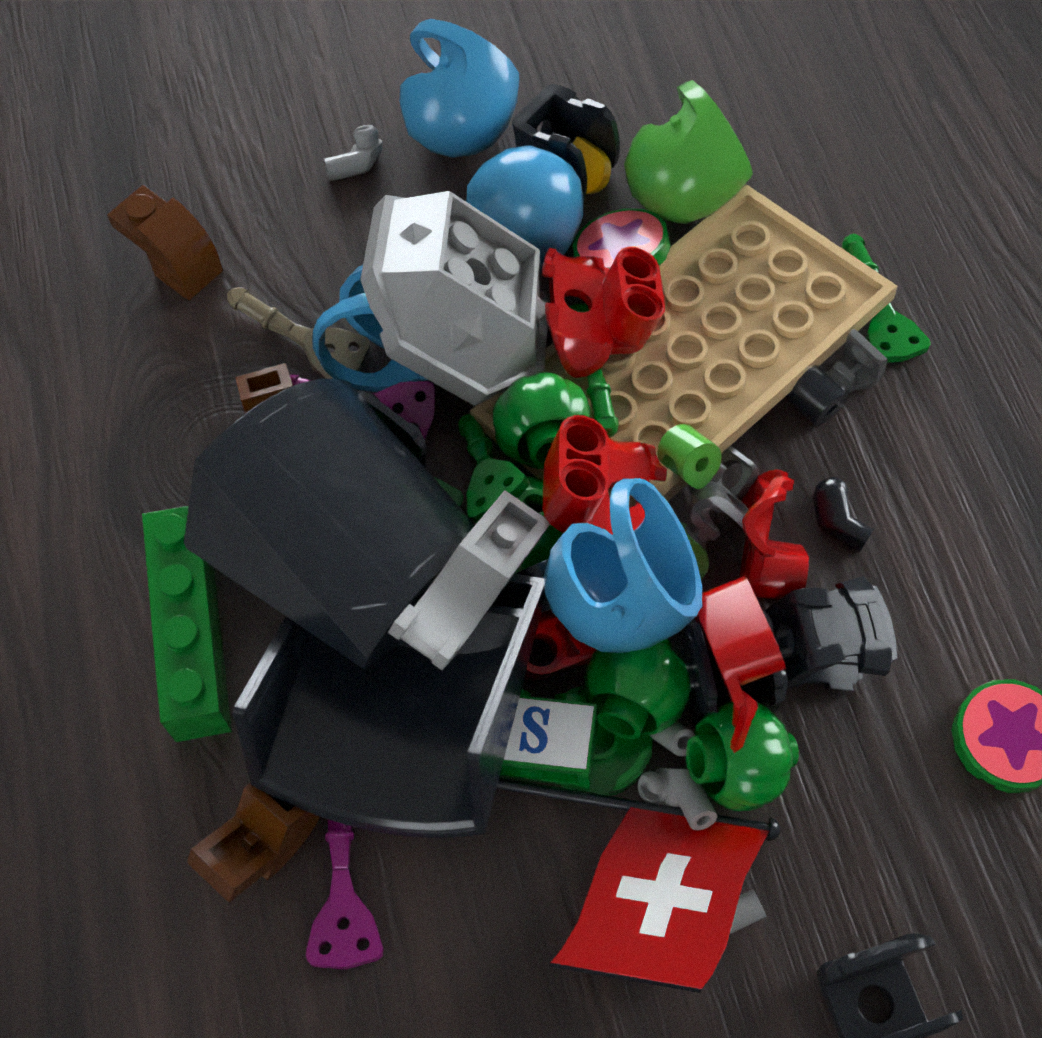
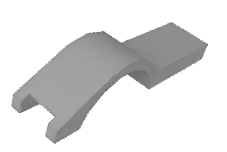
M504 490L458 545L422 598L414 607L409 604L394 621L388 633L396 639H402L431 659L432 664L443 670L465 644L500 592L541 539L550 525L545 517Z

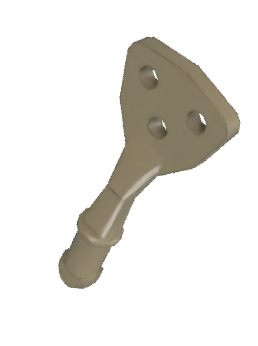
M237 287L228 291L227 300L234 310H239L260 323L263 329L272 330L292 339L304 348L312 369L322 379H333L325 372L313 350L312 334L314 328L295 324L281 314L276 307L271 308L249 294V291L244 288ZM326 328L325 345L334 349V352L330 353L332 358L347 368L359 371L370 349L369 339L342 328ZM356 346L358 351H351L349 347Z

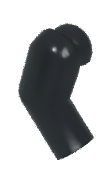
M829 477L819 482L813 494L818 526L823 531L861 552L874 529L850 516L847 497L849 492L844 481L836 477Z

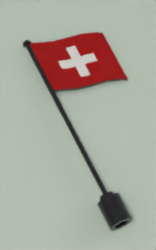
M499 777L497 789L628 811L600 857L576 926L560 952L550 962L549 967L700 993L711 979L726 949L743 882L765 839L772 841L780 834L781 829L778 821L770 817L768 823L717 814V819L713 825L703 830H693L690 828L682 809L678 807Z

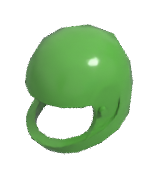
M693 80L684 82L677 87L682 103V108L677 115H673L670 121L664 125L658 126L652 123L643 125L634 137L624 162L626 181L632 196L646 210L656 213L662 219L682 224H688L714 214L732 200L753 175L750 161L731 125L706 91Z

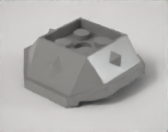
M450 191L410 198L385 195L373 209L360 280L370 309L383 329L379 335L387 357L474 406L507 391L509 386L518 378L542 373L545 370L547 339L546 302L549 303V297L541 291L540 250Z

